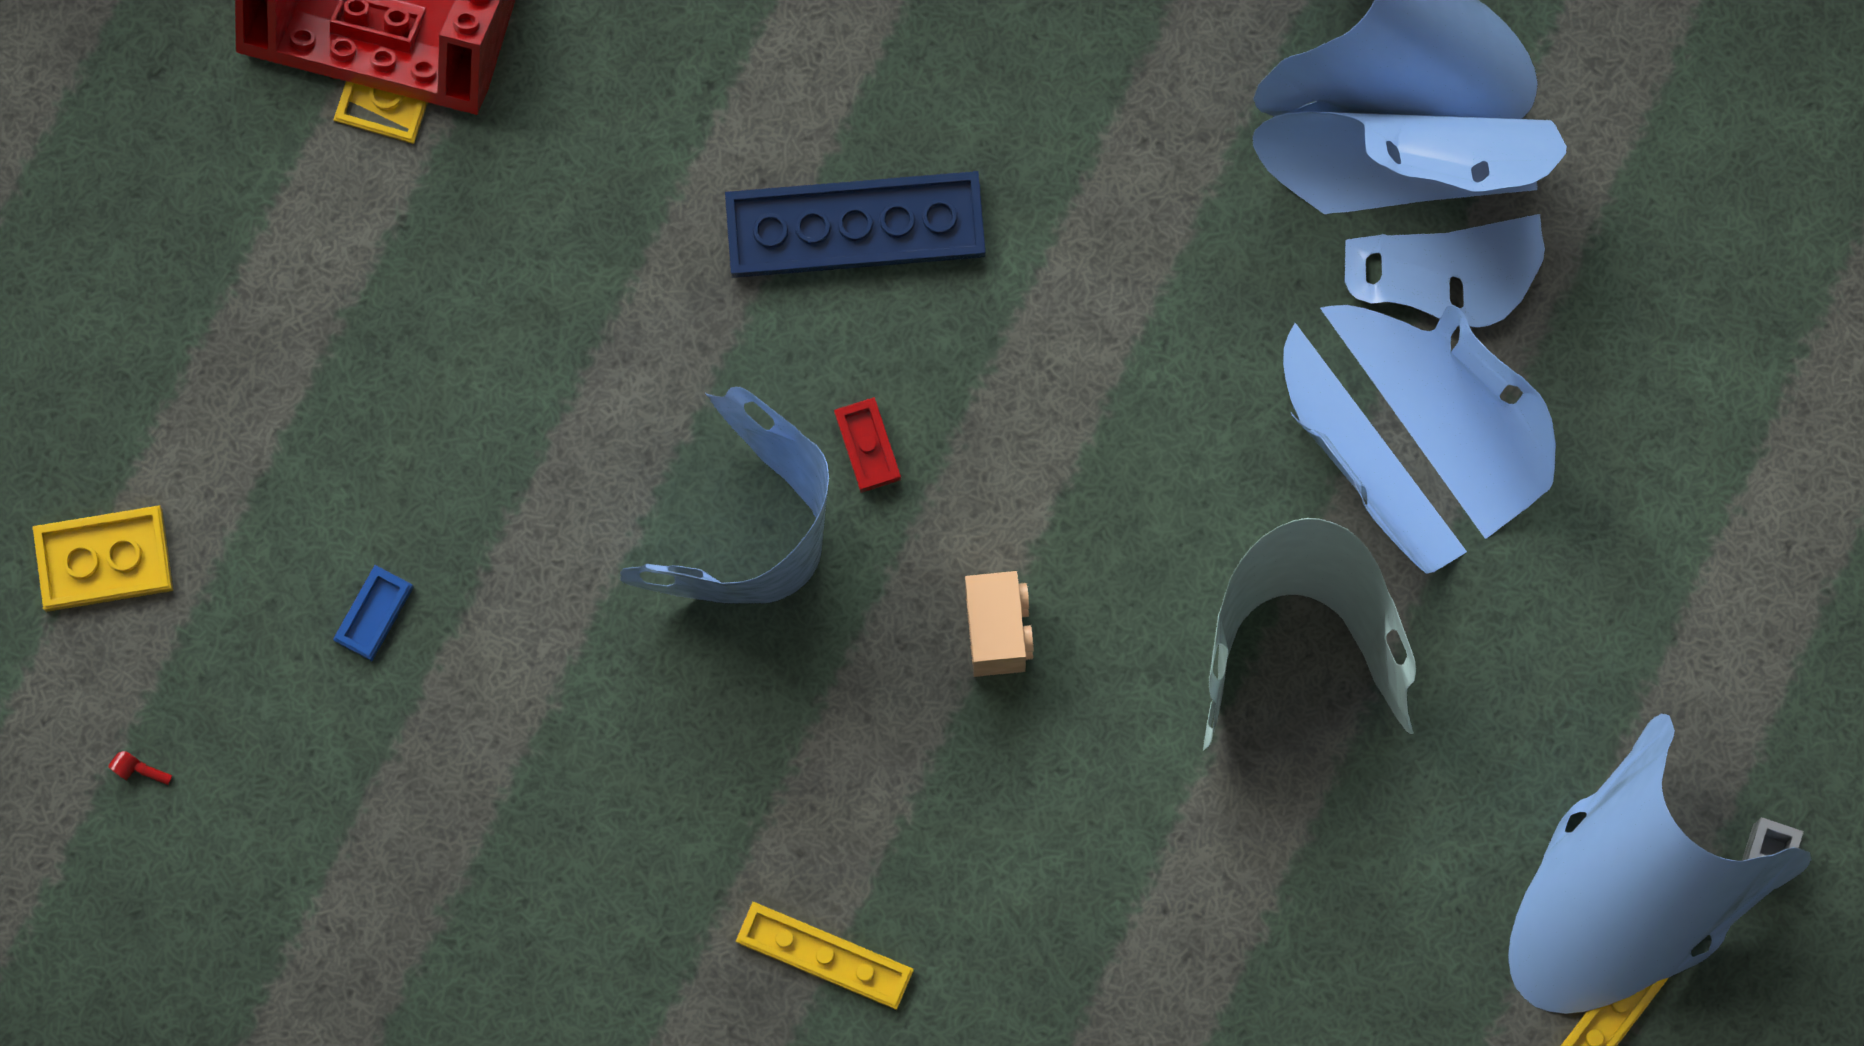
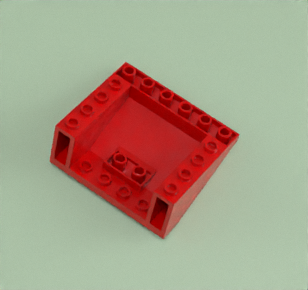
M235 0L236 53L478 115L491 83L515 0Z

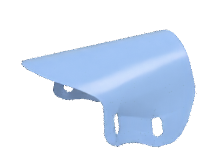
M1374 0L1366 15L1346 34L1310 51L1282 60L1258 85L1253 100L1261 112L1272 116L1312 111L1522 119L1533 106L1537 91V78L1530 56L1519 38L1499 16L1479 0Z
M1309 111L1275 116L1263 122L1255 129L1253 135V147L1265 168L1283 185L1323 214L1351 212L1431 200L1537 190V181L1549 175L1566 154V145L1556 125L1551 120ZM1540 214L1448 233L1382 234L1347 239L1345 247V284L1349 292L1359 300L1371 304L1392 302L1407 305L1440 319L1446 307L1452 306L1450 301V278H1460L1463 283L1464 305L1459 309L1467 317L1469 326L1477 328L1490 326L1505 319L1522 302L1543 262L1545 247L1541 231ZM1380 253L1382 257L1381 279L1375 284L1367 283L1366 259L1371 254Z
M1350 305L1320 308L1485 539L1550 490L1555 471L1556 441L1552 418L1541 395L1522 376L1500 361L1475 337L1470 329L1467 317L1459 307L1454 305L1447 306L1436 328L1432 331L1421 330L1406 322L1366 308ZM1295 323L1288 334L1283 356L1285 380L1291 402L1299 420L1293 414L1292 416L1317 442L1359 492L1363 505L1375 522L1426 574L1435 572L1467 552ZM1459 325V340L1452 350L1451 336ZM1507 385L1517 386L1523 392L1522 396L1514 404H1509L1500 398V394Z
M731 387L723 397L705 393L722 417L758 457L784 478L811 508L816 520L806 536L786 558L771 570L754 579L742 582L721 583L700 569L675 565L645 564L642 567L623 568L620 572V580L625 584L651 591L721 603H770L778 601L799 590L811 578L818 566L822 550L829 479L826 459L817 445L802 435L795 426L748 390L741 387ZM745 403H756L771 416L775 425L770 430L762 428L745 412ZM646 571L673 575L675 583L671 585L647 583L642 580L640 573Z
M1660 714L1654 717L1643 730L1632 751L1595 794L1581 799L1564 815L1544 854L1542 864L1524 895L1511 933L1508 958L1510 974L1516 989L1527 1001L1537 1008L1564 1014L1593 1010L1628 998L1659 980L1669 978L1697 965L1719 948L1733 923L1772 890L1779 888L1801 874L1811 861L1810 852L1795 847L1785 849L1773 855L1743 861L1729 860L1707 852L1682 832L1672 818L1662 792V778L1667 752L1675 732L1669 715ZM1579 812L1587 813V816L1573 832H1565L1571 815ZM1707 935H1710L1712 941L1709 950L1692 957L1691 950Z

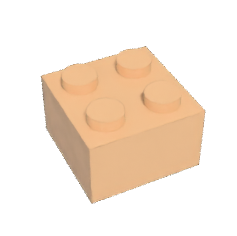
M1017 571L965 576V593L974 677L1025 672L1026 660L1033 659L1034 651L1031 625L1023 626L1022 617H1029L1027 583H1018Z

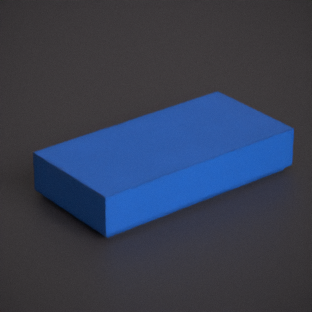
M374 565L333 641L373 661L414 586Z

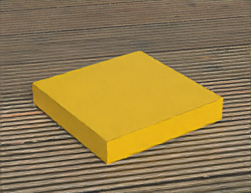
M346 81L333 120L414 144L428 102ZM349 102L407 128L408 132L347 115L346 111Z

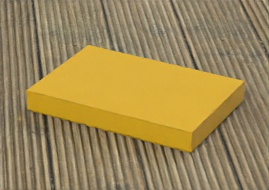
M160 505L33 526L43 610L46 612L173 591L163 510Z

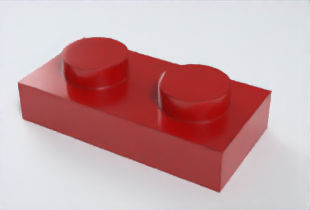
M875 397L835 409L834 414L860 493L900 481L901 475Z

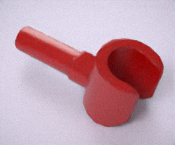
M126 751L117 753L108 766L114 773L126 781L134 770L143 776L169 785L172 775L146 765Z

